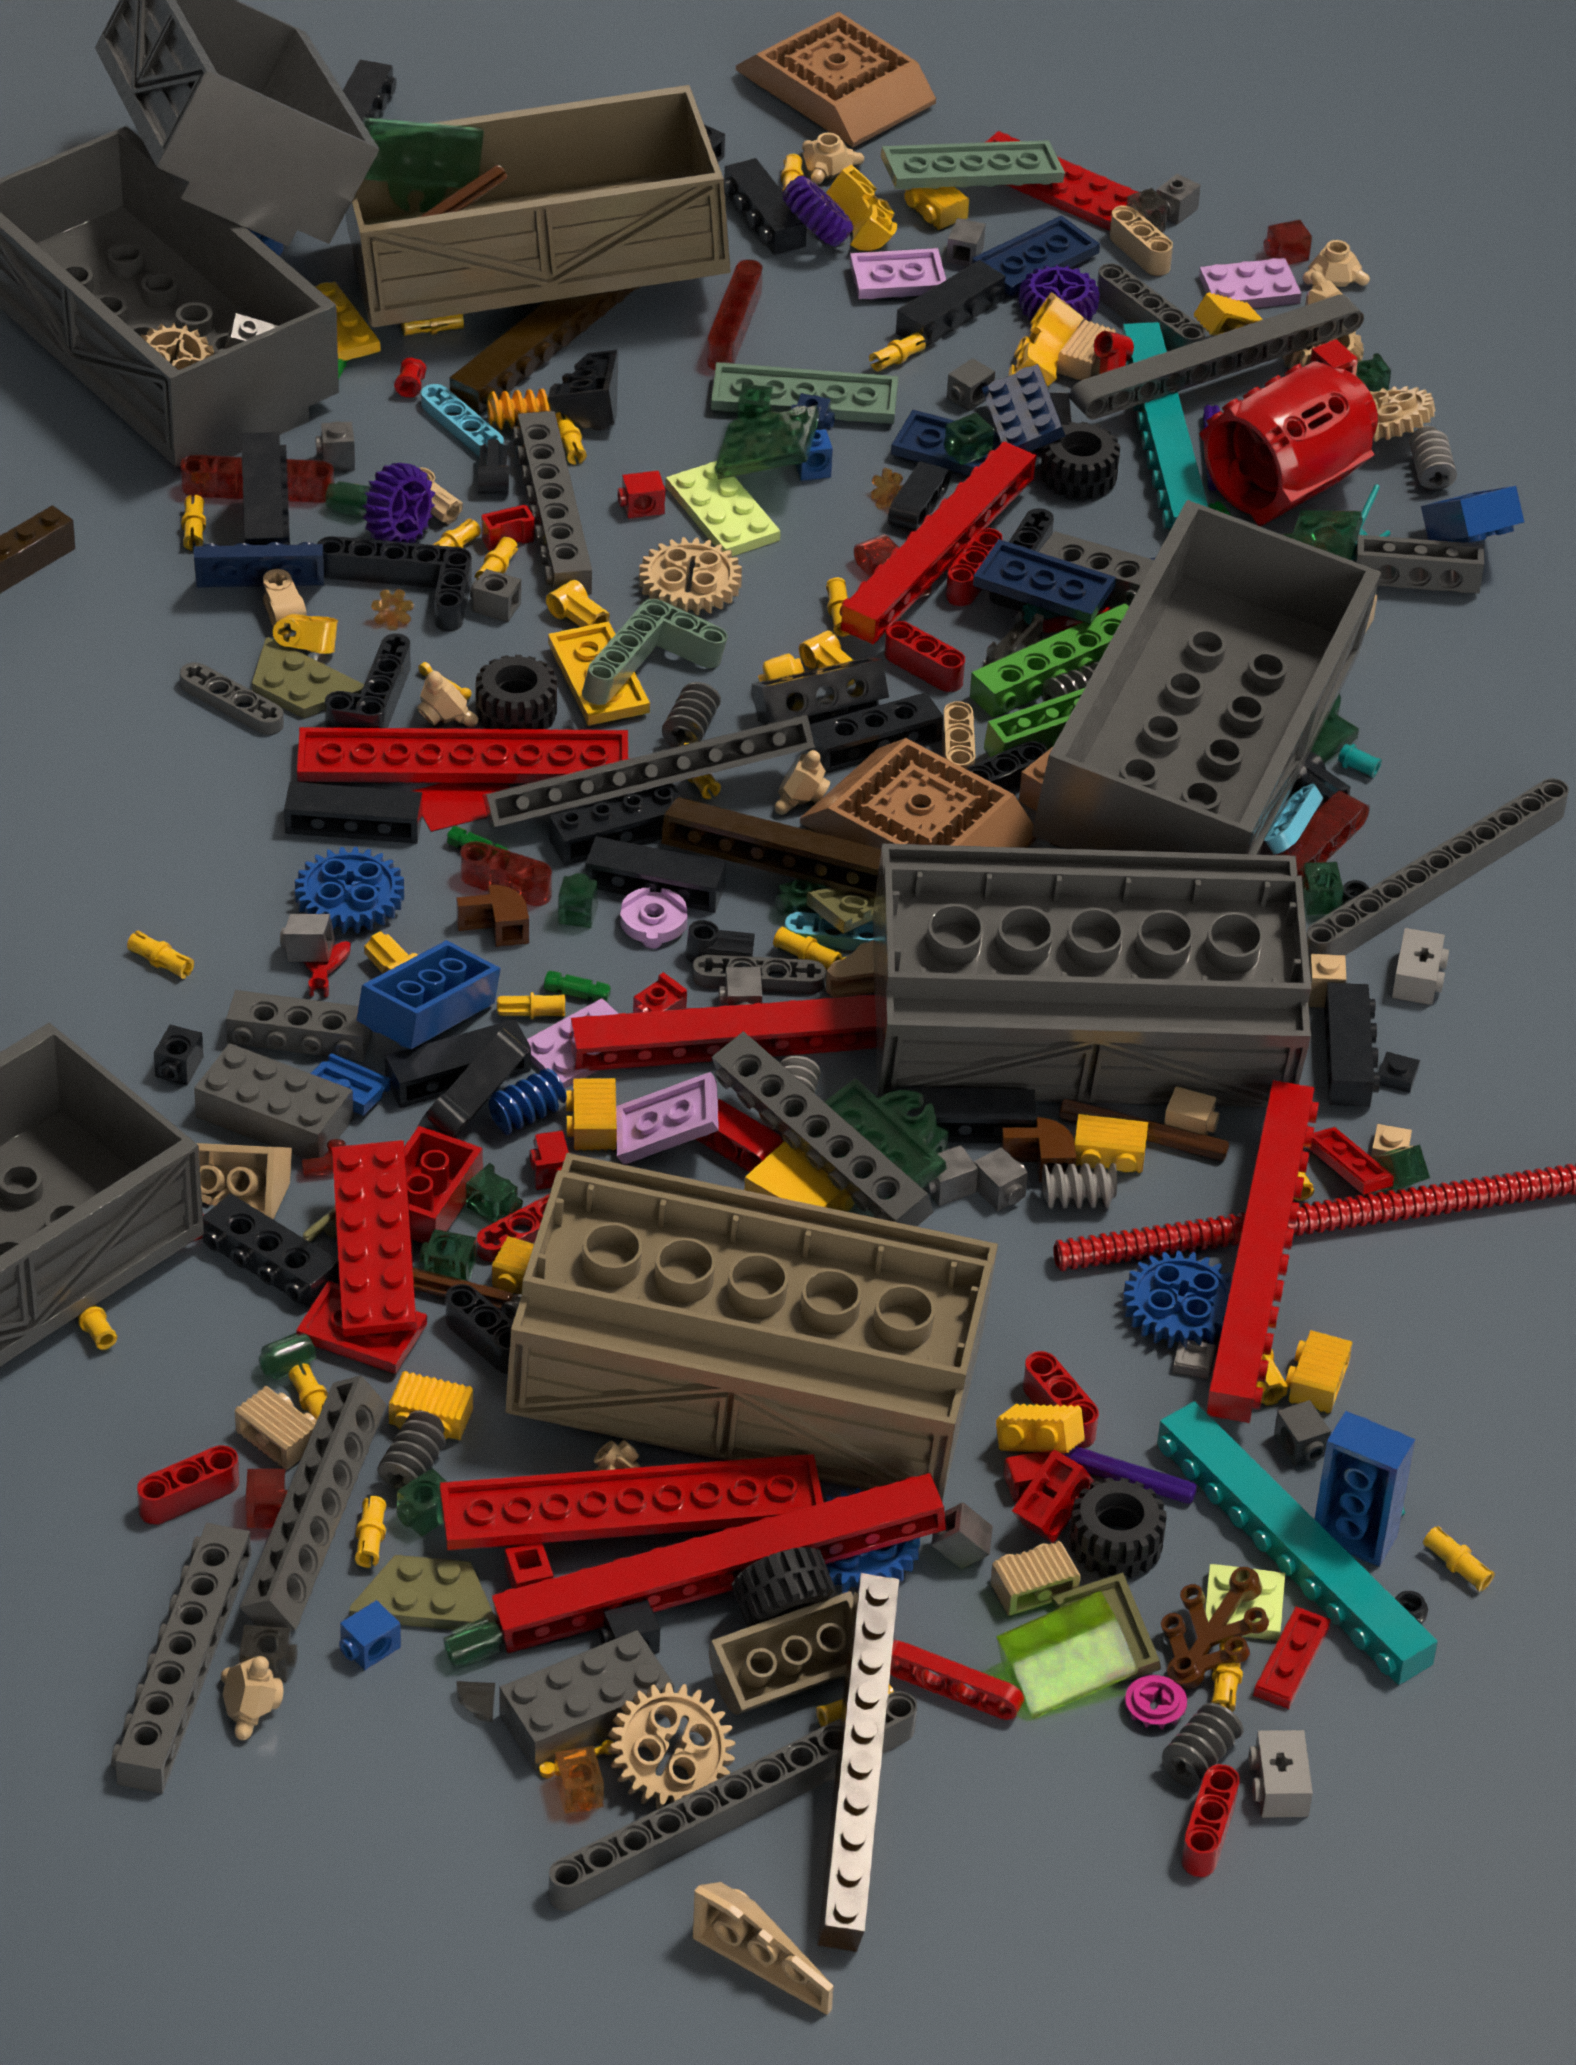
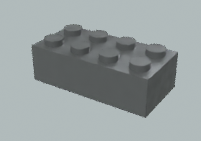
M231 1043L227 1045L194 1087L197 1118L273 1147L292 1148L291 1154L317 1164L321 1163L354 1119L352 1089Z
M636 1630L500 1686L499 1716L536 1771L539 1770L541 1763L546 1761L556 1763L599 1745L605 1740H611L612 1738L608 1736L610 1730L614 1727H619L614 1723L613 1719L618 1713L625 1714L621 1707L627 1700L634 1703L633 1697L638 1691L647 1696V1690L651 1685H655L661 1694L663 1687L668 1682L671 1683L674 1692V1684L639 1631ZM655 1714V1721L666 1716L662 1714Z

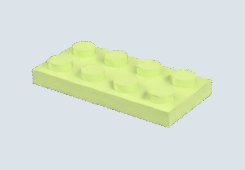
M721 460L666 477V488L707 538L711 540L714 546L723 545L722 552L731 550L732 556L780 541L781 531Z

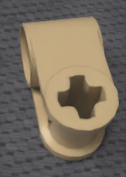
M273 569L264 574L263 585L266 593L263 597V603L269 614L272 627H274L277 621L289 614L307 615L304 601L301 595H299L291 575L287 571Z

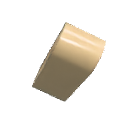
M1130 206L1114 208L1110 225L1111 241L1150 275L1163 276L1168 274L1171 269L1172 241L1136 209Z
M956 701L947 704L944 708L942 729L943 757L965 769L975 764L973 709L965 702Z

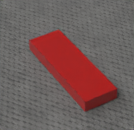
M1336 1127L1314 1132L1311 1148L1308 1149L1363 1195L1393 1186L1394 1175Z
M1296 1606L1254 1687L1253 1696L1289 1709L1330 1629L1331 1619Z

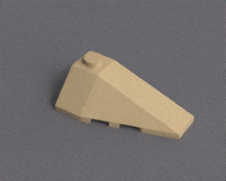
M197 1143L199 1146L202 1202L215 1206L231 1193L274 1219L290 1184L292 1148Z
M721 1882L699 1885L694 1891L693 1939L824 2014H829L832 2010L833 1985L755 1901L751 1900L743 1891L732 1889Z

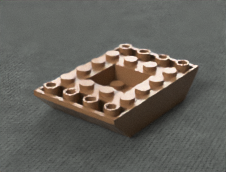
M840 12L736 65V71L830 133L837 134L842 141L852 147L936 104V97L917 61Z
M907 738L875 750L800 817L802 825L817 833L879 849L882 848V844L1028 848L1038 839L1032 836L1034 824L1013 793ZM922 805L927 806L925 808H918V806Z

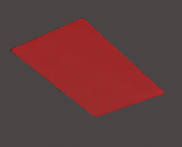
M440 783L412 791L422 792V816L430 831H435L487 818L482 795L510 787L508 783Z

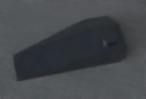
M618 349L587 353L574 365L575 372L572 374L565 373L562 376L563 383L561 385L560 383H555L550 387L548 401L549 404L581 427L592 428L597 431L605 430L611 425H615L617 416Z

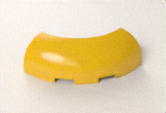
M850 165L839 173L826 194L844 210V213L852 221L854 229L852 230L853 241L850 245L858 250L873 251L881 248L895 234L897 223L892 222L895 214L886 200L878 199L874 194L877 188L860 171Z
M1051 292L1030 322L1032 325L1030 336H1025L1020 340L1013 355L1017 359V364L1009 368V376L1017 373L1024 367L1038 364L1048 387L1057 379L1056 370L1059 352L1084 318Z

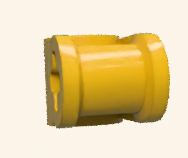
M289 614L276 622L273 627V637L279 645L284 647L305 649L310 652L323 654L334 653L338 620L324 616ZM291 624V630L296 631V634L291 636L289 630H285V627Z

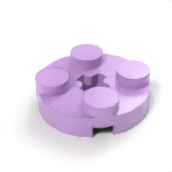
M650 887L641 888L628 894L622 902L620 912L621 928L628 936L641 941L647 948H658L662 943L677 938L687 929L686 902L680 895L669 889L661 888V893L650 892ZM648 914L653 915V916H655V915H660V916H659V917H649Z

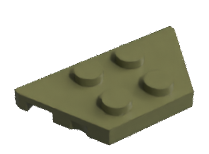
M270 637L265 639L252 681L253 692L302 718L316 715L320 711L325 710V698L331 692L346 691L361 694L364 686L363 683L290 647L279 645Z
M394 1555L349 1608L350 1617L377 1600L401 1625L496 1634L497 1630L496 1617L470 1561Z

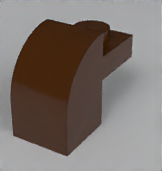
M488 885V894L456 897L458 931L492 928L496 947L529 943L527 905L524 898L514 889L502 885Z
M1037 1117L1036 1128H1002L1001 1147L1016 1162H1036L1039 1183H1042L1043 1164L1047 1166L1050 1174L1055 1164L1061 1165L1064 1174L1069 1164L1076 1166L1074 1138L1071 1132L1059 1122Z

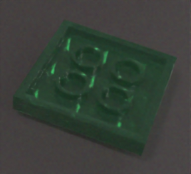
M797 406L790 411L781 413L768 412L761 417L751 419L738 418L729 423L715 465L717 478L723 479L807 462L820 418L817 406Z

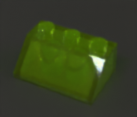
M1101 1591L996 1636L1001 1662L1014 1686L1024 1695V1704L1032 1719L1138 1673L1117 1618Z

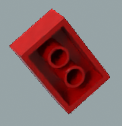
M418 1126L405 1145L411 1240L436 1248L483 1178V1148Z

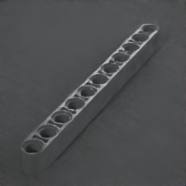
M1343 294L1336 295L1081 380L1071 389L1069 394L1070 400L1088 419H1098L1353 333L1363 324L1364 314L1347 296Z
M1548 778L1311 924L1307 929L1309 965L1311 954L1347 955L1560 821L1565 813L1569 792L1568 785L1560 779Z
M896 1691L888 1694L882 1754L907 1742L915 1733L917 1702L909 1693ZM841 1718L558 1859L549 1869V1901L551 1905L561 1911L577 1909L835 1778Z

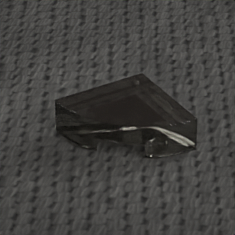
M457 1681V1698L459 1703L474 1713L475 1718L493 1722L495 1683Z

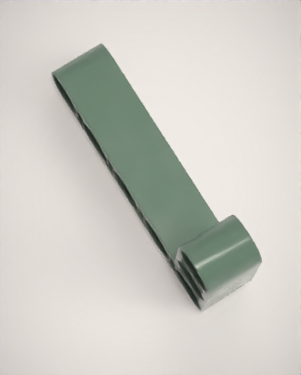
M648 599L641 604L589 664L582 696L586 701L595 705L608 703L656 646L702 667H718L723 657L728 635L724 629L658 599Z

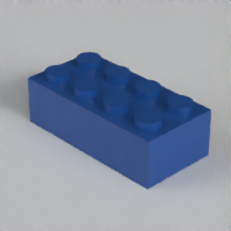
M446 940L363 984L356 1021L369 1027L373 1032L381 1033L396 1041L402 1047L413 1049L494 1004L501 968Z
M1345 1411L1327 1440L1314 1519L1350 1555L1380 1567L1398 1537L1415 1439L1399 1431H1394L1372 1422L1365 1417Z

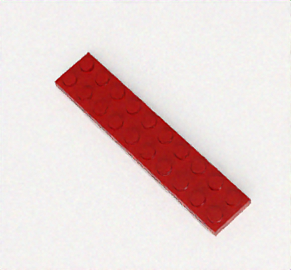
M299 727L297 782L532 783L628 759V730Z
M814 1454L440 1483V1498L447 1550L726 1529L756 1522L765 1517H774L792 1512L801 1507H810L823 1503Z

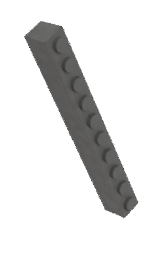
M804 715L482 796L490 827H498L815 748L808 717Z

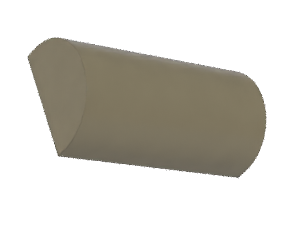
M852 1592L840 1594L711 1640L709 1644V1661L718 1691L729 1710L739 1715L844 1677L846 1674L853 1606Z

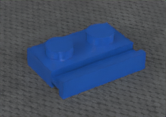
M332 1053L328 1056L327 1062L323 1061L310 1073L352 1089L353 1112L362 1116L382 1098L384 1091L388 1092L390 1090L391 1078Z

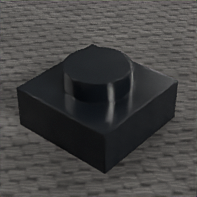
M1386 1052L1379 1071L1380 1085L1410 1093L1419 1069L1420 1060Z

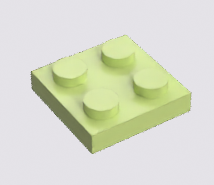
M1210 1564L1205 1606L1208 1622L1231 1589L1229 1585L1230 1577L1233 1571L1239 1567ZM1253 1569L1258 1573L1262 1583V1592L1252 1601H1241L1226 1625L1244 1619V1614L1250 1608L1260 1607L1265 1610L1269 1619L1268 1628L1262 1633H1250L1241 1637L1278 1641L1281 1632L1285 1573ZM1256 1618L1252 1621V1623H1256L1260 1621L1262 1618Z

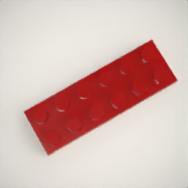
M997 131L986 142H1014L1020 140ZM1058 156L1057 158L1065 172L1063 183L1007 185L1109 231L1112 210L1114 208L1130 206L1137 210L1143 204L1144 194Z
M404 1140L332 1147L344 1337L416 1330L417 1319Z

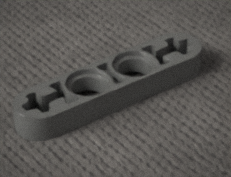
M192 662L180 669V686L190 695L259 733L272 735L283 729L284 712L279 705L204 664ZM224 689L227 691L223 694L212 693L213 690ZM239 703H250L252 706L240 708L236 705Z
M707 954L697 957L693 963V981L704 988L719 989L720 986H725L726 974H723V970L726 971V967H760L762 991L813 994L820 992L826 983L825 967L820 962L814 960ZM771 972H781L785 976L782 978H772L768 974Z

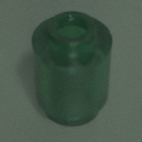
M343 481L331 483L326 492V506L332 508L334 512L363 517L366 509L362 505L367 500V496L364 493L369 492L370 487Z
M293 1333L264 1345L261 1348V1355L258 1361L261 1370L266 1376L270 1375L274 1380H279L288 1376L289 1371L296 1365H299L301 1370L302 1363L310 1365V1362L316 1359V1351L307 1334L298 1335Z
M486 1617L450 1631L449 1636L443 1638L446 1653L454 1667L460 1664L468 1666L499 1653V1644L503 1643V1637L495 1621L489 1623Z

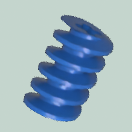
M545 1068L540 1070L538 1074L529 1075L526 1080L522 1079L517 1081L515 1085L506 1086L503 1091L494 1092L488 1100V1106L492 1119L500 1131L505 1135H509L512 1132L511 1124L517 1130L522 1129L524 1126L523 1119L528 1124H532L536 1120L535 1114L540 1118L547 1116V1108L552 1113L559 1110L558 1100L565 1103L567 1095L558 1075L553 1070Z

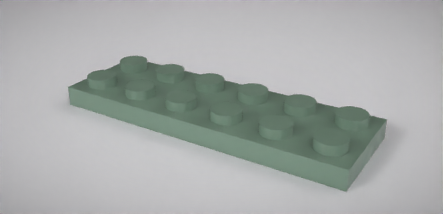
M1049 140L882 146L880 155L895 189L910 190L912 188L938 189L940 187L966 188L968 186L993 187L1011 184L1021 186L1038 183L1049 185L1051 183H1063L1065 175Z
M717 362L711 410L789 417L792 404L797 405L801 393L831 399V412H835L836 420L894 424L898 376Z

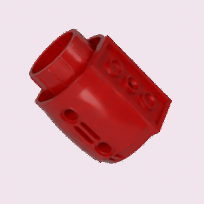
M1314 361L1305 367H1302L1299 363L1284 373L1285 377H1280V375L1273 377L1264 384L1265 388L1259 389L1258 386L1242 396L1244 400L1233 399L1221 408L1224 413L1220 411L1206 420L1208 426L1199 433V436L1204 442L1205 462L1212 481L1228 502L1239 510L1251 514L1258 526L1261 527L1342 481L1375 455L1371 449L1373 437L1378 426L1376 404L1366 385L1351 372L1343 369H1334L1321 362Z

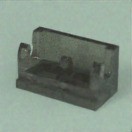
M1024 610L1019 611L1015 616L1014 627L1001 642L996 645L994 641L988 646L983 667L1042 641L1044 616L1036 613L1031 620V625H1028L1024 621Z

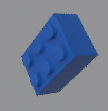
M1516 486L1472 492L1421 506L1428 540L1470 543L1486 539L1487 536L1513 532V525L1524 523Z

